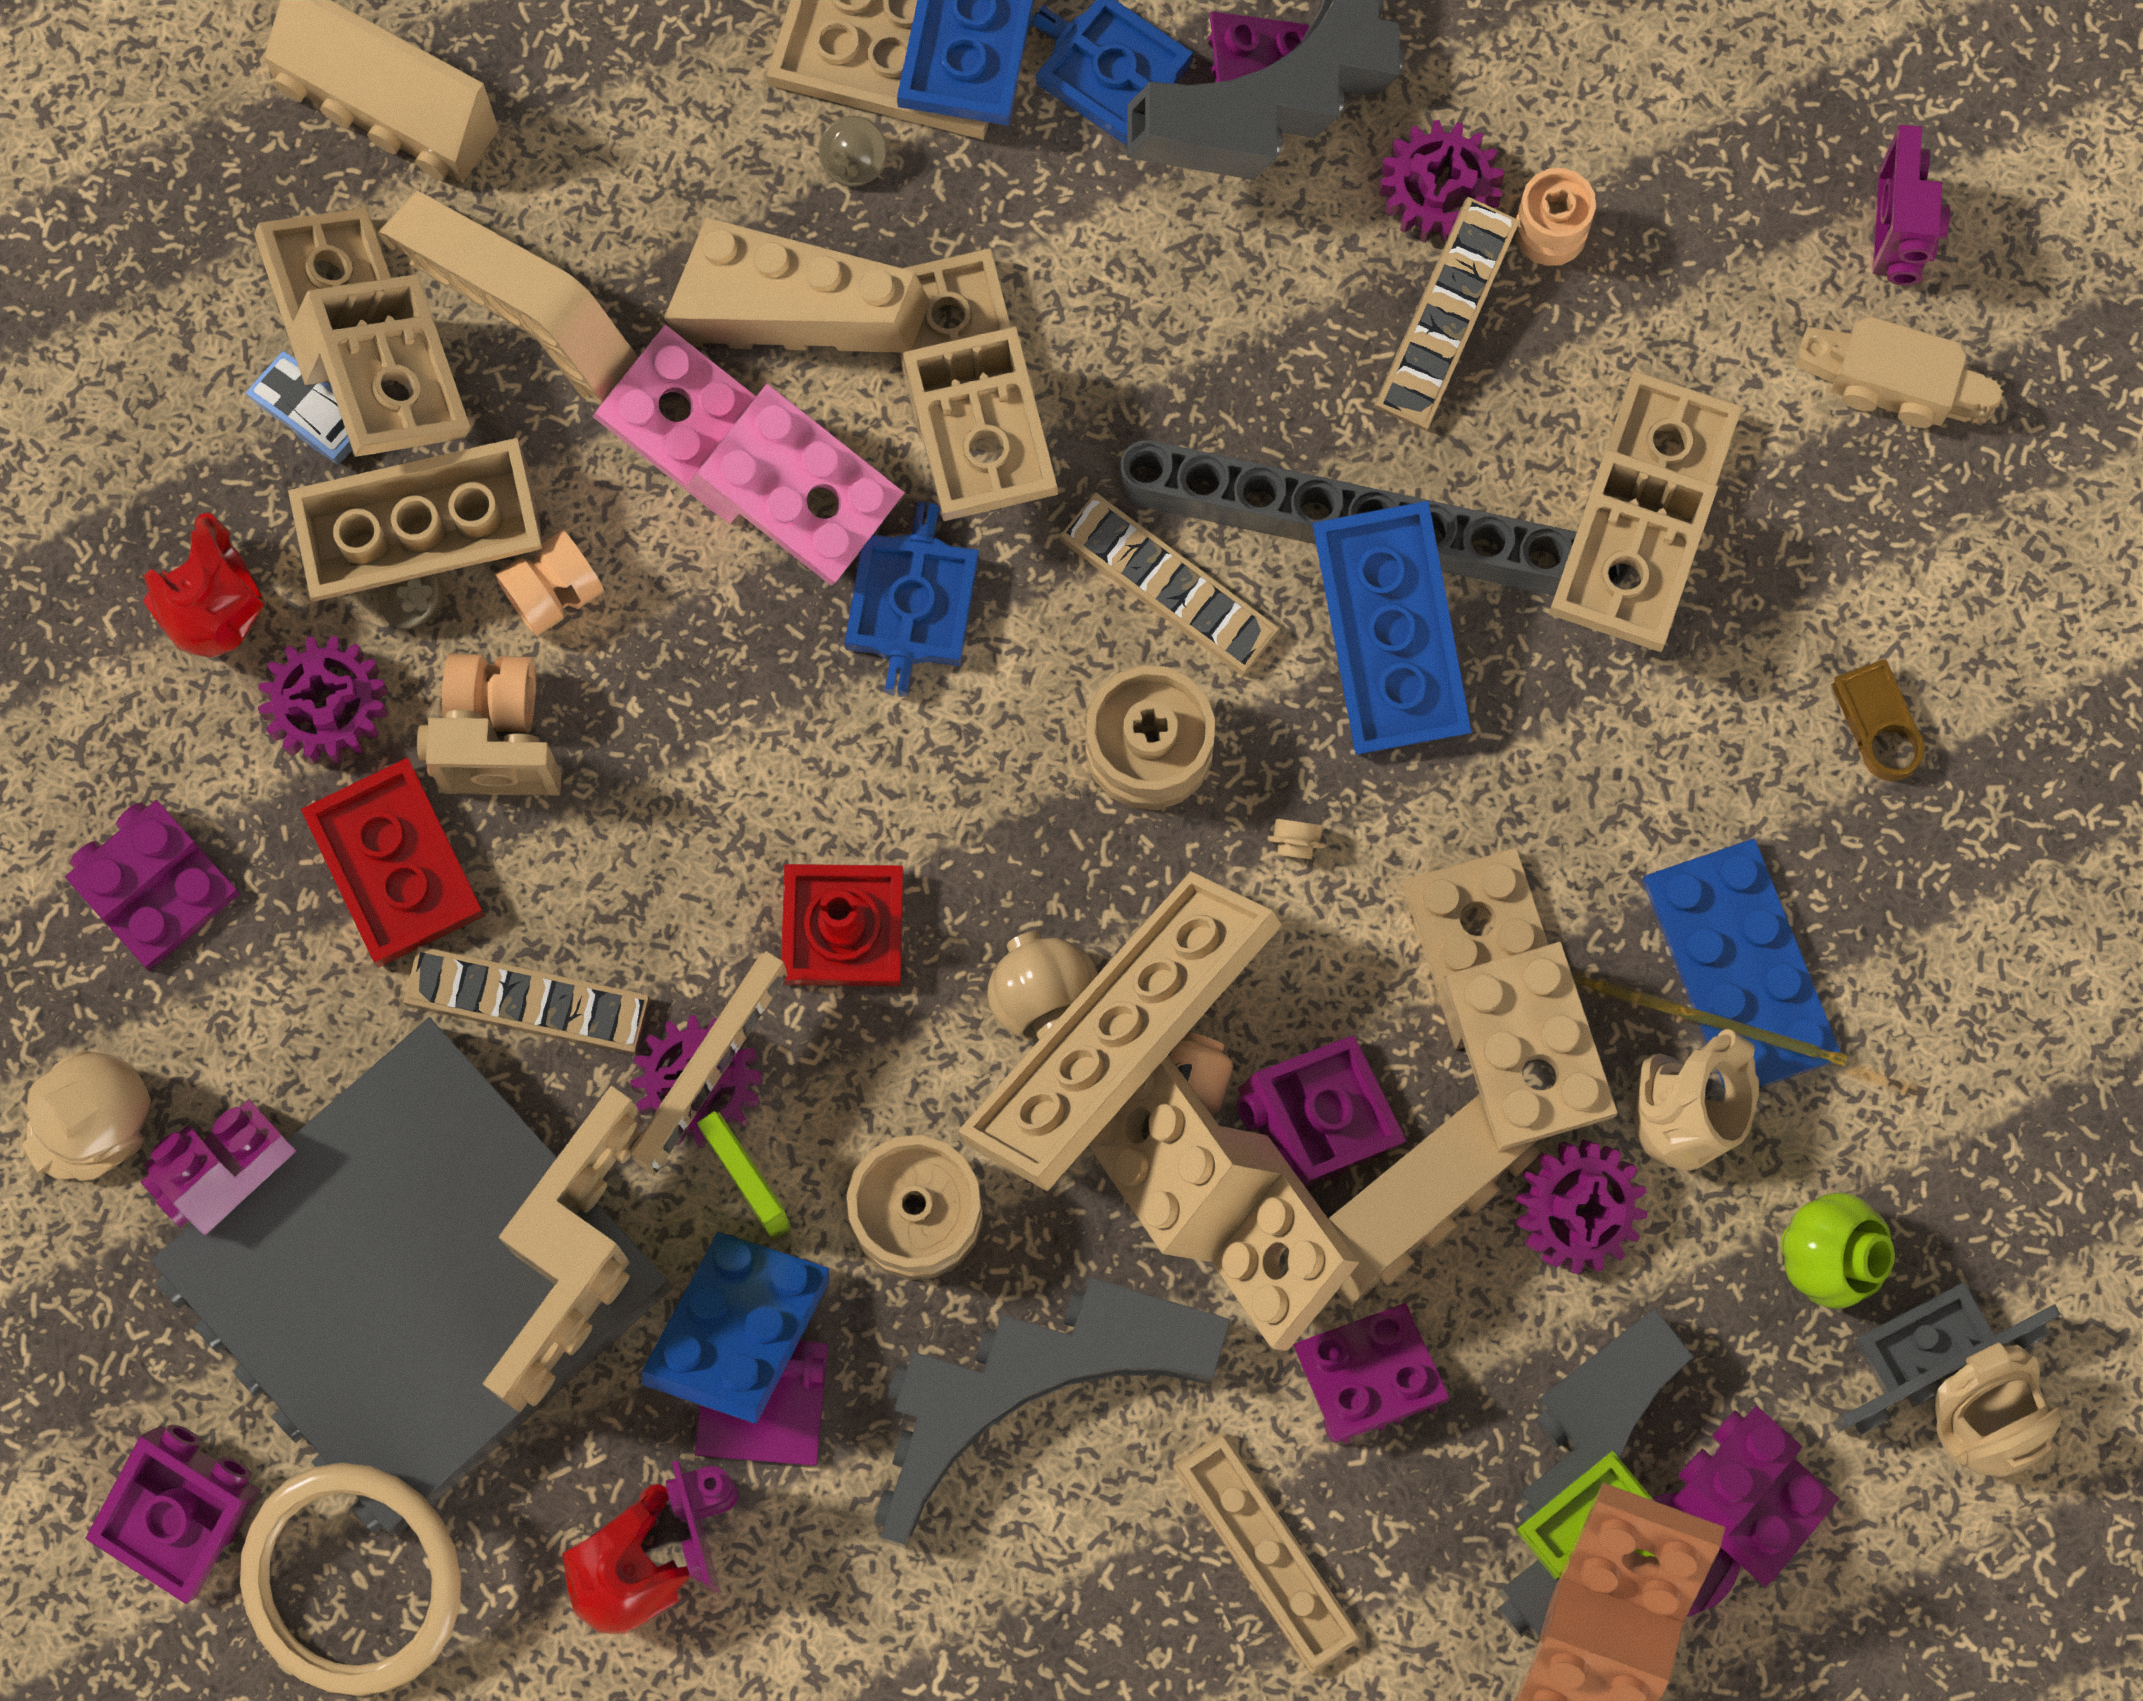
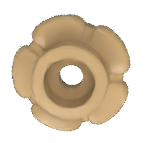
M1276 819L1274 836H1268L1267 838L1269 842L1278 843L1277 855L1312 860L1314 848L1324 849L1326 847L1325 843H1320L1323 825Z

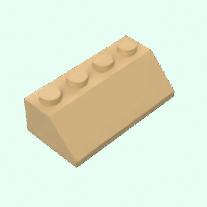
M280 0L264 56L274 79L273 85L279 92L296 102H301L304 97L321 105L320 111L329 120L343 128H349L354 123L369 132L367 134L368 138L379 148L390 154H396L401 149L416 157L415 163L417 166L437 180L443 181L448 175L464 183L499 130L484 83L332 0Z
M518 438L288 490L309 596L312 602L543 549L539 515L529 469Z

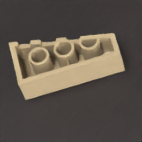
M706 217L664 319L674 332L693 347H702L703 343L727 344L730 349H752L753 344L783 345L786 350H807L808 346H835L837 351L906 352L912 349L930 301L914 271Z
M1480 1094L1477 1095L1329 1218V1221L1360 1262L1336 1293L1351 1308L1381 1281L1387 1286L1392 1284L1415 1263L1410 1256L1421 1246L1426 1244L1432 1250L1458 1227L1453 1219L1466 1207L1474 1214L1496 1196L1501 1189L1495 1182L1505 1173L1510 1171L1517 1178L1538 1160V1155L1541 1153L1536 1146L1542 1139L1498 1151Z

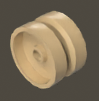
M1141 665L1117 673L1098 689L1087 710L1086 759L1093 779L1110 798L1134 809L1160 810L1183 802L1202 785L1212 765L1215 717L1207 695L1190 677L1169 667ZM1146 736H1154L1158 741L1153 743L1147 742Z
M924 1135L894 1137L871 1149L854 1169L846 1194L849 1223L865 1257L885 1273L907 1280L937 1278L959 1266L975 1247L983 1222L979 1183L966 1158L948 1143ZM912 1199L915 1203L921 1204L926 1200V1207L920 1214L910 1215L905 1210V1201Z

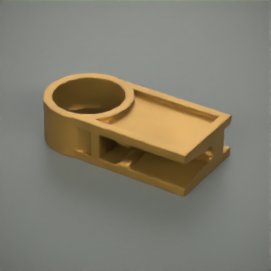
M1887 659L1836 676L1834 678L1835 682L1831 686L1862 754L1864 764L1870 773L1879 779L1891 782L1903 780L1911 775L1923 759L1925 746L1923 737L1914 723ZM1881 732H1895L1907 738L1912 744L1914 758L1911 764L1906 768L1891 769L1879 763L1872 749L1873 740L1876 735Z

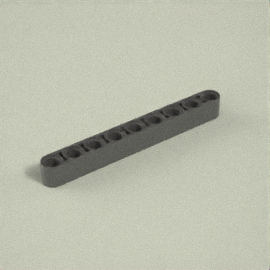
M1142 440L1133 443L1125 450L1121 458L1120 487L1123 495L1133 504L1316 544L1312 525L1314 522L1429 501L1433 527L1444 538V540L1437 543L1442 572L1553 596L1556 594L1577 533L1576 531L1156 441ZM1142 466H1149L1156 469L1161 476L1151 483H1142L1137 481L1131 473ZM1203 478L1212 481L1217 486V489L1208 495H1198L1188 488V484L1193 480ZM1255 490L1264 491L1274 501L1266 507H1254L1244 497ZM1309 503H1320L1330 511V515L1321 520H1313L1308 518L1301 508ZM1479 539H1488L1498 545L1501 552L1492 557H1485L1473 549L1472 543ZM1536 551L1547 552L1556 559L1558 565L1551 569H1541L1531 562L1529 555ZM1616 564L1610 568L1615 577L1610 581L1617 588L1622 589L1630 569L1628 564Z

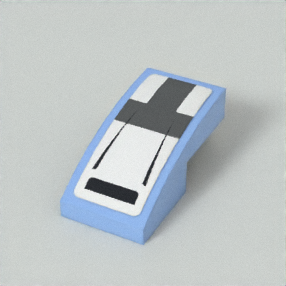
M282 351L247 390L246 395L265 412L291 428L306 444L339 466L353 449L331 384L323 382L305 385L297 360Z

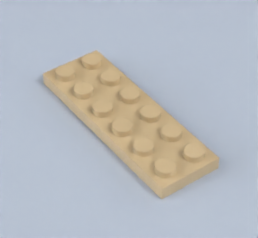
M1190 871L958 1130L965 1143L1031 1183L1048 1191L1282 925L1274 911Z

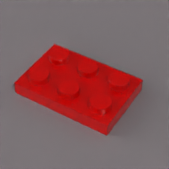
M408 757L301 808V812L377 968L416 950L418 946L423 947L485 916Z

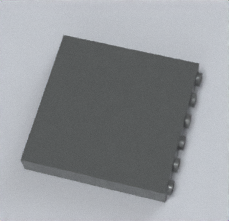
M430 1017L287 1141L294 1147L296 1152L204 1236L191 1224L151 1259L152 1263L163 1274L155 1281L156 1285L177 1308L182 1307L187 1302L199 1315L201 1320L194 1325L196 1331L217 1353L226 1347L240 1363L233 1370V1373L256 1398L265 1391L280 1408L272 1415V1418L295 1443L305 1437L319 1453L311 1461L315 1467L336 1463L372 1466L403 1480L422 1494L431 1506L673 1289L668 1280L598 1203L587 1213L579 1210L576 1215L617 1243L629 1260L630 1264L624 1270L630 1275L625 1287L610 1305H606L604 1302L599 1304L587 1321L593 1325L589 1336L572 1356L566 1352L563 1353L550 1371L556 1376L551 1388L536 1406L533 1407L527 1403L519 1413L483 1385L485 1379L555 1286L515 1257L498 1237L557 1157ZM355 1495L359 1500L351 1508L374 1534L384 1528L388 1533L397 1537L409 1526L402 1516L386 1504L366 1496Z

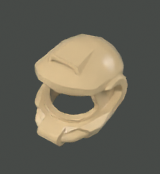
M1725 1029L1718 1036L1713 1037L1705 1047L1694 1050L1684 1065L1680 1064L1675 1058L1661 1053L1651 1055L1643 1061L1633 1108L1635 1137L1651 1159L1679 1170H1694L1743 1143L1750 1132L1759 1097V1078L1755 1074V1060L1753 1057L1755 1047L1753 1043L1734 1031ZM1714 1067L1721 1073L1725 1083L1726 1093L1725 1099L1722 1102L1705 1099L1706 1084Z
M81 1051L64 1058L55 1064L49 1073L36 1080L29 1091L26 1107L29 1121L26 1125V1140L22 1143V1147L39 1175L46 1173L57 1180L73 1178L79 1181L92 1180L134 1155L142 1147L144 1138L140 1131L148 1118L151 1107V1099L142 1078L130 1063L116 1056Z
M1996 1343L1967 1357V1364L1955 1375L1945 1380L1938 1388L1935 1398L1936 1429L1944 1449L1954 1462L1978 1474L2003 1477L2021 1473L2052 1449L2051 1441L2063 1417L2059 1407L2052 1408L2042 1395L2039 1383L2038 1359L2018 1345L2003 1347L2000 1343Z

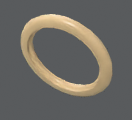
M336 1463L312 1467L286 1480L265 1499L250 1523L242 1549L240 1586L246 1614L259 1641L278 1664L301 1681L330 1693L364 1696L388 1692L414 1680L437 1659L451 1637L460 1609L461 1573L456 1548L442 1518L422 1494L397 1476L372 1466ZM343 1493L369 1497L386 1504L402 1516L417 1534L426 1552L432 1577L429 1608L425 1620L413 1640L397 1654L382 1661L357 1666L334 1663L317 1656L298 1642L284 1625L273 1601L269 1581L272 1551L276 1538L286 1522L303 1506L321 1497Z

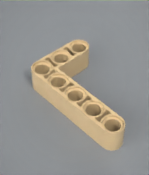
M414 191L378 232L381 241L391 251L398 248L412 259L409 264L413 268L535 336L572 386L585 399L591 396L602 404L639 358L594 296L572 275L422 192Z

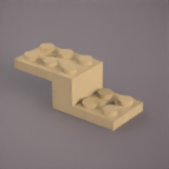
M367 208L258 223L254 236L304 384L310 385L330 381L355 457L465 439L471 427L418 274L391 278ZM319 261L330 262L340 270L342 278L338 280L322 278L314 269L313 264ZM387 380L399 382L407 388L410 398L404 401L391 399L382 390L381 383Z
M991 248L902 268L916 273L930 301L912 349L898 353L919 438H923L943 521L1058 495L1057 483L1017 327H1011ZM952 305L960 308L964 312L965 317L957 327L946 329L934 322V313L943 306ZM992 438L997 440L1004 450L997 460L983 463L977 461L971 455L970 449L979 439Z
M1634 370L1632 371L1549 615L1662 652L1718 489L1717 482L1743 408L1742 406ZM1660 432H1673L1682 439L1684 451L1678 455H1664L1655 447L1653 437ZM1616 564L1631 565L1638 571L1641 583L1629 590L1617 588L1610 581L1608 571Z
M1517 848L1404 879L1402 885L1455 1050L1466 1049L1498 1151L1615 1118L1617 1110L1562 944L1557 942L1548 945ZM1481 906L1487 909L1493 916L1494 928L1483 936L1471 935L1461 925V913L1468 907ZM1535 1059L1546 1061L1555 1071V1084L1546 1090L1531 1088L1523 1079V1066Z
M1169 1055L1166 1056L1088 1145L1161 1253L1212 1262L1272 1349L1288 1351L1360 1263L1268 1135L1219 1126ZM1150 1113V1134L1144 1141L1142 1126L1144 1119ZM1288 1248L1289 1270L1282 1277L1279 1271L1280 1256Z
M612 1085L498 1237L515 1257L555 1285L483 1382V1385L519 1413L527 1403L534 1407L543 1399L556 1377L550 1372L564 1352L570 1356L577 1352L592 1330L593 1325L587 1322L601 1302L610 1305L617 1298L630 1276L624 1271L630 1262L617 1243L576 1215L579 1210L587 1213L595 1206L607 1187V1183L602 1180L616 1160L623 1164L631 1157L630 1150L642 1133L639 1129L644 1121L632 1100Z

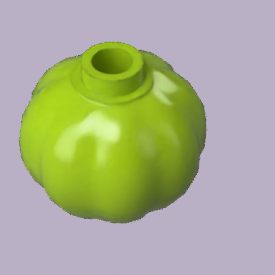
M1848 1193L1826 1194L1818 1197L1815 1201L1803 1205L1794 1214L1790 1225L1785 1229L1781 1238V1250L1785 1258L1784 1267L1789 1281L1810 1301L1830 1309L1850 1307L1872 1296L1881 1288L1894 1265L1895 1251L1887 1223L1867 1202L1860 1197Z

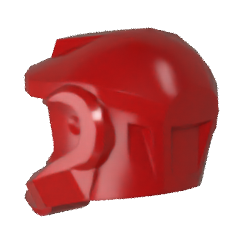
M203 513L196 518L194 522L195 530L191 531L190 534L191 548L189 559L170 573L163 570L158 574L153 569H150L143 575L148 589L143 602L177 649L190 655L211 658L228 653L242 643L266 602L242 556L229 540L230 531L213 514Z
M653 1484L644 1489L637 1502L591 1537L562 1553L572 1609L578 1618L599 1633L626 1634L648 1622L679 1602L677 1591L691 1577L688 1567H677L675 1560L657 1567L640 1545L646 1534L655 1525L659 1513L669 1501L667 1488L661 1484Z

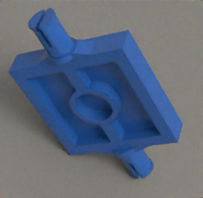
M1095 0L1085 13L1074 18L1071 22L1047 8L1046 5H1042L1039 8V12L1036 11L1031 20L1033 27L1038 28L1056 41L1052 55L1036 73V84L1124 145H1127V104L1149 82L1176 84L1193 63L1192 51L1116 0Z
M926 502L916 503L911 535L906 534L893 538L872 535L860 552L844 643L845 649L876 654L886 660H890L883 691L891 696H895L899 674L898 697L908 696L913 664L930 662L961 667L979 561V551L949 546L934 538L940 507L933 503H929L926 524H924L927 511Z

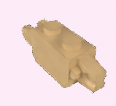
M1872 316L1855 322L1850 333L1807 327L1800 342L1794 365L1833 383L1831 393L1843 396L1842 401L1847 406L1861 411H1873L1876 407L1899 413L1898 418L1900 421L1917 428H1928L1932 424L1942 426L1946 417L1965 423L1970 421L1971 424L1977 423L1979 425L1981 422L1985 424L1993 416L1994 408L1999 406L2003 399L2002 393L2004 392L2000 388L2002 385H1999L1997 380H1992L1991 377L1985 378L1983 374L1964 369L1967 356L1958 342Z

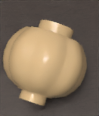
M1031 931L1021 934L1008 942L1007 948L1009 953L998 963L992 972L988 983L987 998L994 1018L1006 1030L1019 1037L1032 1040L1036 1038L1029 1026L1032 1022L1036 1035L1040 1040L1098 975V971L1089 955L1080 947L1059 938L1042 939L1038 931Z

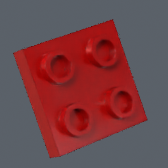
M784 864L781 961L784 962L788 976L782 985L901 986L903 865Z

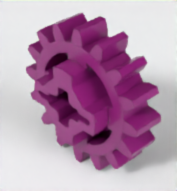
M1433 120L1431 133L1426 135L1415 125L1410 130V144L1397 138L1392 146L1391 154L1393 157H1384L1381 174L1386 177L1381 179L1379 191L1381 196L1391 197L1387 201L1385 212L1387 216H1394L1400 213L1403 215L1400 230L1403 233L1411 230L1414 226L1421 228V242L1426 243L1431 237L1432 232L1440 233L1445 245L1460 210L1446 212L1456 207H1462L1467 197L1489 207L1499 208L1503 192L1497 187L1502 186L1504 169L1492 168L1496 164L1498 152L1496 149H1488L1483 152L1480 150L1484 136L1480 132L1474 134L1470 139L1463 137V123L1457 122L1451 133L1443 132V127L1439 120ZM1464 160L1472 167V169H1469L1467 167ZM1449 167L1447 176L1449 180L1445 186H1442L1439 196H1435L1436 184L1434 183L1437 182L1439 176H1442L1444 168ZM1408 192L1416 194L1423 207L1418 205Z
M313 636L307 637L306 651L300 654L290 645L285 647V653L289 661L284 666L270 661L267 667L274 675L275 681L274 683H259L258 688L265 698L271 700L258 707V711L264 720L273 721L266 728L269 735L274 741L285 738L282 747L291 757L296 755L303 747L304 756L310 764L317 763L321 752H327L334 764L340 763L341 749L347 746L357 755L362 753V747L358 739L363 734L371 738L379 736L378 730L371 722L373 717L383 718L388 716V710L384 703L376 700L389 693L383 680L374 679L380 673L376 662L373 659L362 662L364 653L360 646L355 643L344 653L342 644L337 636H331L326 648H320ZM329 666L345 669L353 674L356 679H351L349 675L338 677L330 671ZM300 677V679L297 681V683L295 684V686L292 687V685L294 684V682ZM329 690L331 695L326 698L327 706L317 708L315 704L320 700L319 693ZM357 710L351 721L342 728L351 712ZM308 721L315 726L317 734L301 731L291 722L301 723Z
M689 1015L687 1029L679 1031L677 1026L670 1020L665 1023L668 1034L666 1039L661 1041L652 1035L646 1038L653 1053L650 1057L635 1056L633 1061L637 1068L645 1072V1075L630 1080L631 1088L634 1092L647 1094L646 1097L635 1104L640 1115H647L657 1111L662 1103L660 1097L667 1096L718 1018L714 1017L707 1029H701L696 1015ZM753 1047L737 1051L732 1059L734 1065H728L676 1145H680L688 1133L693 1134L698 1148L705 1147L706 1139L697 1122L710 1115L711 1107L725 1094L733 1095L726 1106L717 1114L720 1113L727 1124L732 1121L743 1128L748 1125L747 1119L741 1111L743 1106L758 1107L760 1104L759 1097L749 1090V1086L763 1083L761 1071L747 1069L749 1065L758 1059ZM682 1048V1054L670 1067H662L674 1052Z
M1582 1139L1578 1150L1573 1144L1565 1141L1559 1142L1558 1158L1543 1152L1538 1155L1539 1163L1543 1168L1539 1174L1524 1171L1522 1177L1532 1186L1529 1193L1515 1195L1516 1202L1528 1207V1213L1516 1219V1225L1527 1231H1534L1529 1235L1525 1244L1528 1248L1538 1253L1543 1251L1541 1260L1556 1268L1563 1263L1564 1269L1575 1274L1581 1273L1585 1262L1589 1268L1600 1272L1604 1270V1255L1608 1254L1619 1261L1625 1258L1623 1249L1620 1246L1624 1238L1629 1241L1638 1242L1640 1236L1631 1228L1633 1220L1647 1218L1648 1212L1635 1207V1200L1647 1193L1646 1187L1635 1182H1629L1638 1169L1635 1165L1628 1162H1619L1621 1152L1608 1146H1604L1600 1150L1599 1144ZM1607 1180L1612 1187L1614 1197H1611L1606 1190ZM1578 1204H1586L1585 1209L1576 1208ZM1548 1216H1552L1557 1223L1555 1234L1550 1226Z

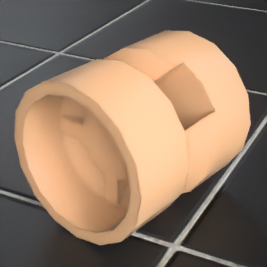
M1552 168L1536 174L1526 184L1517 219L1520 222L1515 231V241L1525 256L1533 262L1545 266L1563 265L1577 257L1584 248L1596 210L1595 193L1589 182L1575 171L1565 168Z
M563 529L542 542L543 549L536 550L535 558L532 560L519 557L494 574L502 591L536 637L564 619L563 609L565 607L571 606L579 609L605 592L592 567Z
M448 654L442 683L443 718H445V713L448 711L469 710L481 714V718H488L497 732L529 733L533 725L537 685L536 667L533 657L499 656L494 664H488L482 654Z

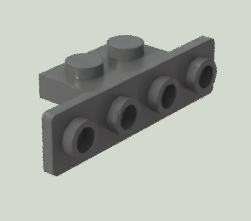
M1965 1282L1854 1340L1880 1386L1883 1395L1848 1412L1832 1423L1838 1433L1854 1426L1860 1436L1891 1420L1892 1417L1886 1408L1907 1397L1911 1406L1915 1407L1936 1396L1938 1388L1942 1385L1940 1379L1963 1368L1967 1364V1357L1996 1343L2005 1346L2013 1341L2015 1346L2018 1345L2025 1349L2050 1336L2051 1332L2046 1324L2060 1316L2061 1313L2056 1304L1994 1335Z

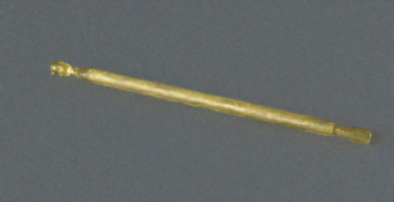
M1571 972L1574 983L1577 986H1588L1600 993L1722 1030L1730 1029L1739 1035L1811 1057L1828 1059L1840 1066H1845L1848 1055L1843 1053L1829 1052L1810 1043L1602 980L1588 979L1582 974Z

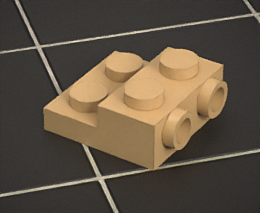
M452 710L445 713V718H428V725H420L418 728L419 761H426L428 776L434 777L443 794L560 796L561 771L548 743L540 742V739L536 736L510 734L504 736V741L500 742L489 719L481 718V714L469 710Z

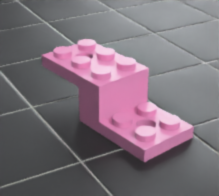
M666 324L593 415L594 419L715 514L730 524L739 514L742 515L831 586L840 578L905 493L770 385L766 384L760 393L755 396ZM669 392H677L683 395L690 405L689 417L679 422L666 419L659 409L660 397ZM824 488L832 492L837 500V512L833 517L823 519L811 513L807 505V496L811 490Z

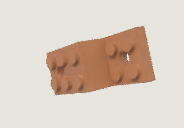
M1602 1482L1551 1595L1536 1654L1514 1701H1660L1671 1678L1684 1620L1721 1547L1725 1527ZM1634 1550H1645L1654 1556H1643L1634 1552Z

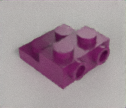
M1900 124L1878 172L1872 274L1885 275L1889 282L1907 286L1920 283L1925 263L1935 260L1938 240L1945 239L1948 233L1950 205L1941 204L1943 182L1926 181L1930 166V149L1921 148L1922 127Z
M157 799L148 807L143 802H139L124 811L116 821V827L119 831L103 845H100L98 841H92L80 848L70 860L73 870L65 876L67 881L148 971L153 969L240 895L236 888Z
M1354 1035L1257 1071L1238 1088L1241 1096L1237 1101V1109L1243 1124L1249 1130L1258 1129L1260 1134L1268 1135L1306 1189L1339 1177L1349 1168L1394 1151L1407 1142Z
M248 1099L240 1107H233L224 1112L214 1123L212 1133L204 1140L189 1124L179 1133L174 1132L164 1137L154 1147L151 1159L143 1165L149 1174L141 1181V1184L156 1199L157 1205L176 1225L181 1228L186 1222L190 1221L205 1236L290 1158L296 1150L255 1104Z
M1756 1405L1745 1417L1737 1410H1734L1717 1428L1711 1438L1719 1446L1711 1455L1702 1448L1683 1468L1678 1476L1686 1485L1671 1503L1680 1511L1724 1526L1725 1531L1721 1548L1766 1587L1783 1570L1840 1498L1794 1458L1803 1446Z
M160 1425L140 1435L85 1539L187 1604L197 1598L223 1548L235 1540L262 1490L248 1482L252 1474L242 1463L228 1457H220L216 1461L200 1451L198 1447L201 1444V1440L194 1432L179 1425H168L167 1428Z

